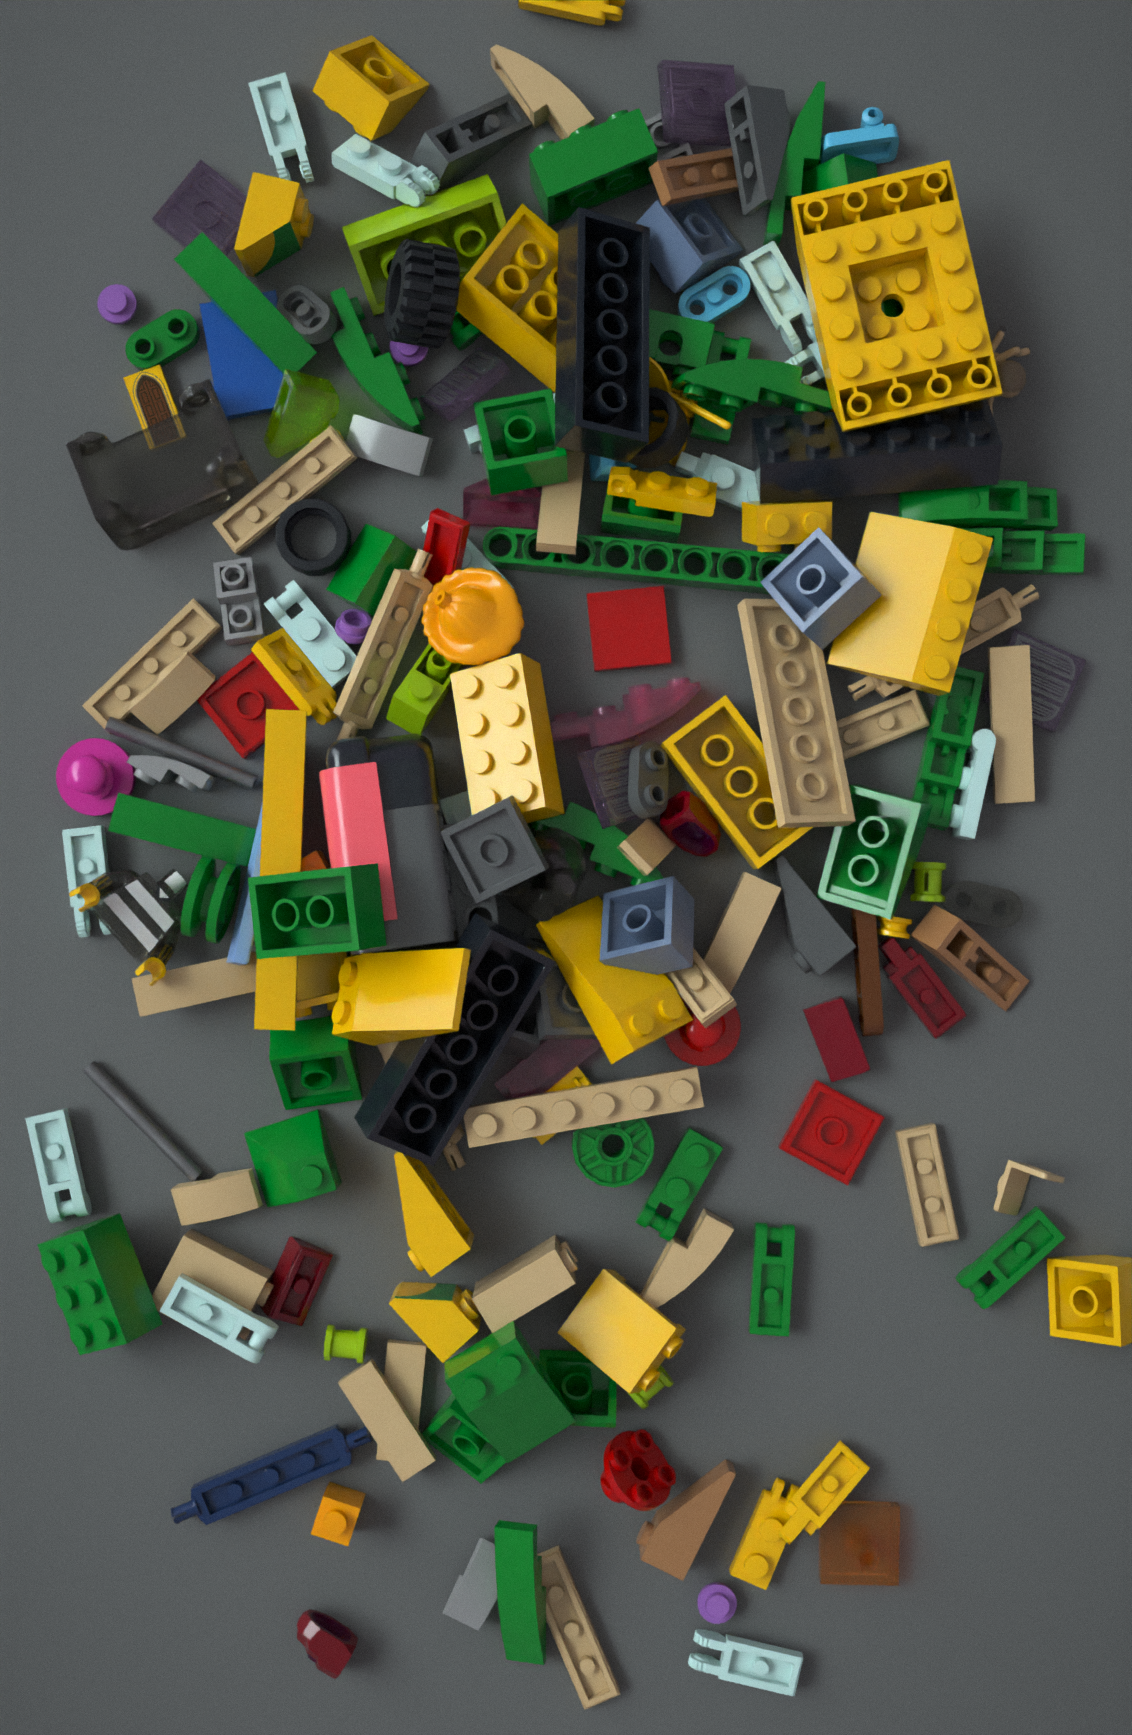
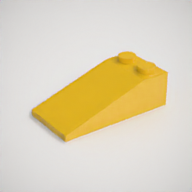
M596 896L536 924V927L610 1063L613 1064L667 1036L693 1019L676 988L664 973L655 975L604 965L600 962L603 901L599 896Z
M455 948L364 953L345 958L338 976L340 983L338 1001L332 1011V1021L334 1023L332 1035L374 1046L459 1031L471 950Z

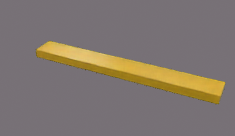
M266 709L260 876L301 872L307 711ZM298 956L257 959L254 1029L296 1030Z

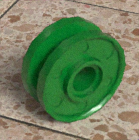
M202 856L194 869L187 888L180 930L184 936L195 937L203 923H206L205 936L207 942L219 944L224 938L234 912L240 886L241 869L240 865L227 863L219 877H216V860Z
M645 1118L573 1130L571 1142L576 1165L584 1176L598 1185L614 1188L631 1184L644 1175L652 1162L655 1146L651 1128ZM612 1134L618 1135L624 1140L622 1148L614 1153L607 1152L602 1147L604 1138Z

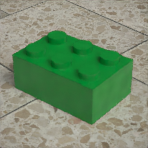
M640 108L628 112V110L618 111L612 114L606 122L594 127L591 125L579 127L571 133L570 137L558 142L554 140L543 142L534 149V152L529 154L531 187L548 226L570 218L578 207L589 210L654 183L648 168L657 162L658 151Z
M378 863L248 877L257 959L359 951L387 946Z
M120 1213L74 1227L37 1244L41 1254L42 1265L49 1274L56 1293L57 1304L64 1313L70 1329V1338L77 1347L79 1355L127 1344L163 1324Z

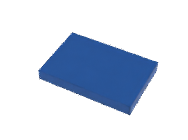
M276 291L262 292L277 309L278 295ZM213 302L199 304L221 420L225 421L298 407L293 377L287 380L261 350H258Z

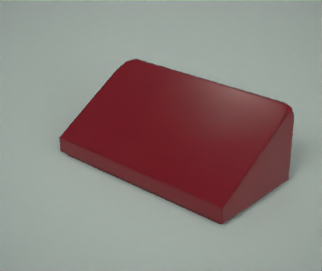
M836 996L803 1009L830 1082L871 1070L844 999L841 996Z
M289 1237L269 1282L274 1287L264 1306H260L268 1318L302 1326L333 1254L301 1239Z

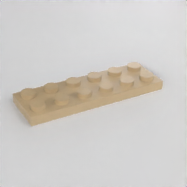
M743 599L737 606L778 828L848 826L856 820L823 650L802 633L775 599Z

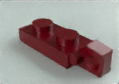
M890 936L878 945L879 950L889 962L883 967L888 975L887 978L934 1039L939 1038L967 1016L920 953H916L912 947L903 951L893 937L890 938Z

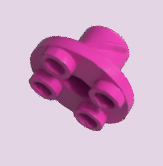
M100 738L85 739L72 745L61 757L56 771L57 788L62 799L72 809L85 815L103 816L113 813L118 793L131 796L135 786L136 776L133 775L135 768L127 763L130 757L128 752L119 745Z

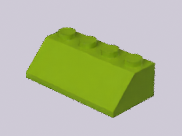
M488 174L436 192L433 195L425 196V201L418 208H414L410 204H403L342 227L373 316L384 312L386 287L391 263L396 250L405 239L454 248L459 262L460 282L506 225L498 192Z

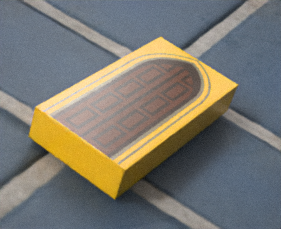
M160 364L123 378L148 446L153 453L189 440Z

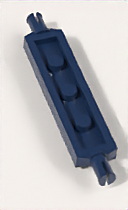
M335 1424L200 1481L191 1488V1501L171 1508V1516H175L173 1521L175 1524H179L197 1515L205 1525H208L346 1467L352 1463V1449L373 1442L372 1435L366 1426L346 1435L338 1424Z

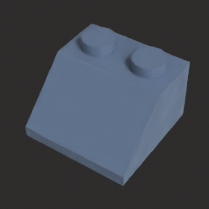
M705 198L662 206L660 199H658L636 222V224L650 227V262L659 272L661 281L674 294L688 289L713 274L743 251Z
M819 527L760 582L802 633L822 650L881 596V593Z
M674 876L604 893L600 962L604 965L655 975L693 967L695 899Z

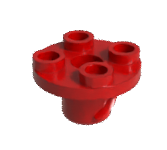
M680 996L693 1020L664 1037L670 1050L682 1061L696 1066H708L725 1059L734 1050L740 1037L741 1023L736 1007L705 1028Z
M639 1429L636 1432L625 1431L612 1438L607 1444L603 1458L604 1471L600 1479L604 1494L615 1503H625L639 1511H650L663 1504L670 1494L671 1486L676 1482V1473L673 1467L667 1463L665 1456L654 1443L650 1433L643 1429Z

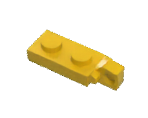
M611 466L607 495L632 498L636 500L635 506L711 517L714 514L717 483L708 482L699 477L682 478L669 476L660 471L650 473L633 470L631 467Z
M840 1440L788 1501L789 1504L784 1511L791 1518L778 1534L789 1545L803 1529L811 1536L816 1529L819 1530L870 1467Z

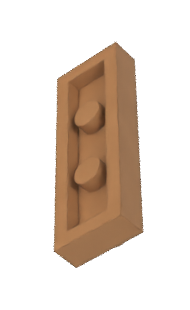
M732 148L660 160L648 168L662 206L739 191Z

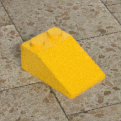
M396 1151L394 1158L408 1246L411 1248L407 1253L414 1266L420 1272L425 1269L430 1277H432L471 1249L474 1233L425 1164L420 1160Z

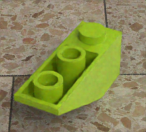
M428 644L394 693L386 719L411 734L422 735L452 688L450 673L462 670L465 665L447 661L444 656L439 655Z

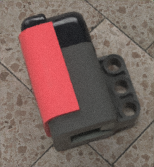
M405 734L367 739L361 736L334 741L325 753V770L319 772L331 868L378 863L387 946L350 951V954L360 955L459 941L469 924L471 912L477 908L488 910L491 913L492 922L498 924L495 895L476 904L469 889L464 885V879L440 835V831L454 824L444 825L431 741L426 736L420 734Z

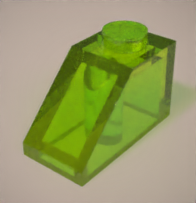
M285 369L263 439L272 457L279 458L317 437L328 428L330 419L336 417L340 404L338 393L329 380Z

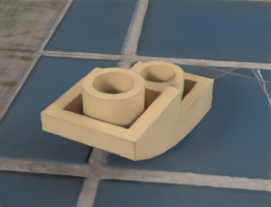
M187 650L160 672L157 682L130 702L129 711L158 735L181 716L214 682L216 676Z
M252 1168L218 1173L212 1179L179 1183L171 1189L181 1226L240 1214L263 1205Z

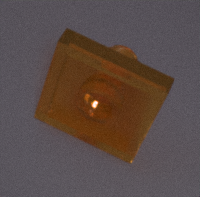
M842 1501L819 1529L818 1579L820 1584L899 1586L900 1506L898 1502Z

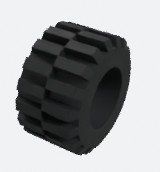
M405 239L401 242L391 263L385 295L384 319L390 341L439 349L443 345L453 325L459 296L460 268L454 248Z

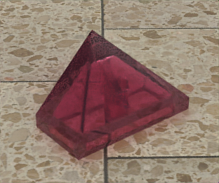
M487 478L465 487L463 490V520L470 522V526L538 530L542 493L534 488L491 496Z

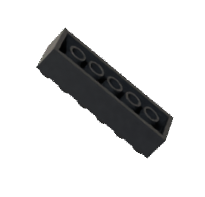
M581 207L575 210L558 232L554 446L627 463L649 443L650 227Z
M987 399L847 432H842L835 412L820 413L810 411L800 415H768L763 418H752V461L760 504L998 485L1003 444Z
M476 913L455 948L471 950L459 1031L399 1041L354 1117L367 1139L432 1166L435 1165L556 962L540 945Z

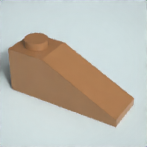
M936 905L930 909L911 934L933 956L1004 1011H1007L1029 982L1026 977L962 919Z
M727 1459L722 1461L657 1510L651 1523L648 1521L643 1523L636 1543L639 1544L640 1559L684 1581L736 1476L733 1462Z

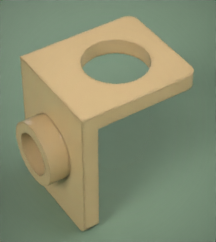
M1008 1160L1004 1174L998 1181V1194L993 1209L999 1213L1016 1216L1019 1212L1030 1174L1063 1183L1065 1177L1026 1163Z

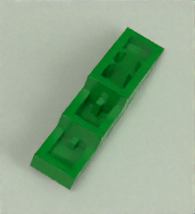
M818 81L796 120L787 142L773 200L770 201L768 206L763 246L771 241H775L776 245L779 246L783 233L784 210L792 211L791 198L801 196L803 172L818 165L826 82Z
M203 232L173 259L228 320H231L258 350H261L287 380H290L317 353L259 289Z
M960 528L993 538L984 573L1084 575L1085 533L1045 534L1044 531H1004L1003 528Z
M957 666L950 693L936 696L912 794L913 799L933 804L927 827L943 831L948 828L955 790L960 785L966 750L971 745L984 678L983 672Z
M122 793L117 795L108 829L111 832L246 867L249 864L256 833L255 828Z
M499 1520L494 1527L498 1609L506 1660L544 1665L546 1662V1586H542V1556L537 1555V1525Z

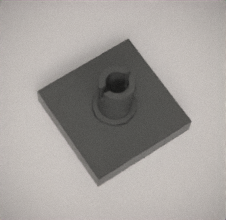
M513 795L440 831V835L476 904L549 868Z
M555 962L534 997L539 1040L597 1039Z

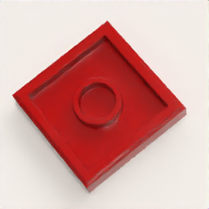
M664 585L586 593L594 672L672 663Z
M253 652L211 684L197 699L198 703L243 759H246L265 744L266 709L299 710Z
M814 1079L778 1147L848 1186L885 1117Z

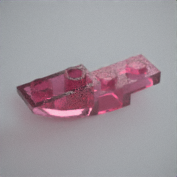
M689 677L677 678L666 681L667 687L653 690L651 684L636 685L628 688L629 694L622 695L623 711L616 712L615 705L592 709L593 716L578 718L577 712L555 715V722L550 723L553 741L588 736L591 751L632 740L668 721L685 708L699 694L701 690L700 682L690 683Z

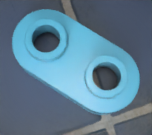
M726 266L689 287L680 296L678 316L713 323L740 307L747 300L750 291V279L747 273L739 267ZM732 285L737 292L734 295H727L724 293L723 287ZM700 305L704 312L700 315H694L691 313L690 307Z

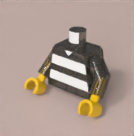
M132 869L106 872L69 893L70 897L80 894L84 898L85 904L78 909L79 912L90 909L136 962H143L147 959L136 969L135 974L137 976L148 970L153 978L149 983L150 986H153L165 976V966L175 952L181 932L179 918L182 915V911L174 903L173 899L188 887L186 881L174 869L170 870L158 882L148 872L138 874Z

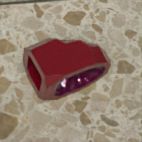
M681 791L668 800L666 810L660 816V826L667 837L682 850L695 856L707 857L716 852L721 833L716 818L708 812L706 804L688 791Z
M309 1609L304 1611L297 1621V1639L305 1647L308 1658L315 1662L316 1668L336 1679L351 1658L358 1638L348 1627L334 1618L317 1610Z

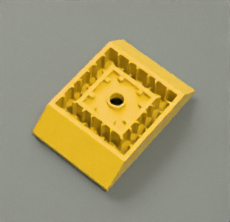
M950 160L791 198L798 259L831 405L842 432L998 397L1003 394ZM888 299L898 300L903 306L902 314L897 317L886 316L881 309L882 302Z

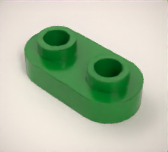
M181 309L171 310L134 332L128 338L125 346L127 358L140 371L159 364L163 367L197 344L200 337V329L193 316L187 311ZM175 324H184V328L180 333H172L171 330ZM148 343L151 345L148 353H139V348L142 344Z

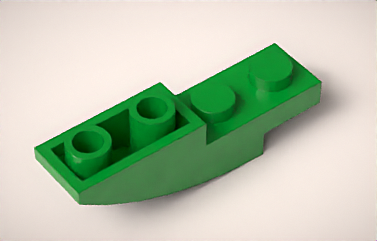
M345 287L330 292L344 326V329L333 333L331 337L351 376L369 400L383 414L403 429L422 434L419 421L426 418L417 397L409 399L404 386L410 384L402 362L394 364L389 352L380 355V350L372 332L364 334L359 321L366 318L357 296L349 299Z
M737 359L703 365L687 371L674 379L671 387L683 391V396L690 400L705 401L709 399L719 402L721 409L730 412H741L745 408L757 403V401L766 407L779 408L784 406L794 409L793 413L795 415L805 414L810 411L824 413L832 409L828 391L800 383L803 367L764 359Z
M998 480V485L898 493L899 517L956 528L984 526L1052 531L1058 527L1057 489L1027 487V481Z
M571 801L565 815L528 823L530 829L545 835H549L551 829L566 834L563 841L585 850L587 843L594 845L589 860L596 863L594 870L613 878H616L618 872L632 877L630 884L633 886L663 879L657 867L648 875L643 876L617 848L628 836L606 819Z

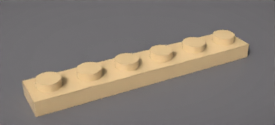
M690 1067L469 1106L464 1115L468 1145L469 1148L696 1109L704 1107L698 1069L697 1067Z

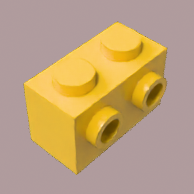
M813 499L760 504V501L742 502V541L756 545L758 552L781 551L782 544H794V549H796L818 527L832 540V502Z

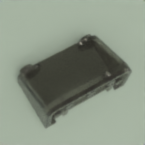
M210 379L192 384L184 390L179 398V404L183 412L112 443L105 434L86 432L77 439L66 443L95 520L120 550L129 551L144 547L230 508L259 485L251 464Z

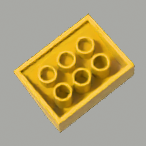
M522 203L460 282L456 311L555 393L558 233Z
M870 512L855 566L881 593V596L833 640L827 664L937 696L950 693L993 538L956 527Z

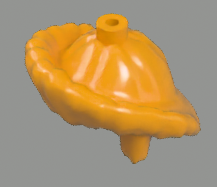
M470 567L464 570L458 569L451 575L444 576L442 581L433 586L422 609L423 633L428 638L429 644L439 655L444 656L447 661L455 664L481 665L507 656L511 652L512 647L520 641L521 630L524 628L522 607L518 603L515 590L498 572L484 568Z

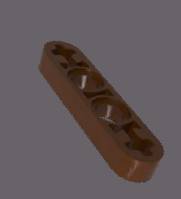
M850 908L852 940L856 945L853 953L860 1032L862 1037L883 1035L884 1019L876 915Z

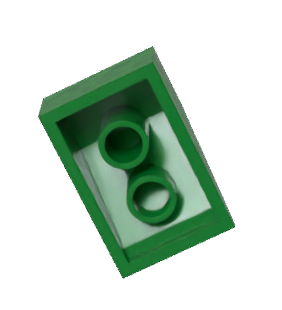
M849 784L856 821L848 826H835L816 897L883 918L893 919L923 843L933 804L860 784Z
M514 1320L444 1363L446 1384L466 1415L507 1463L576 1422L575 1416Z

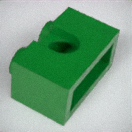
M649 309V357L655 360L662 369L672 371L671 377L674 379L687 371L706 365L715 324ZM665 342H673L679 347L680 351L676 355L668 356L661 352L659 346Z

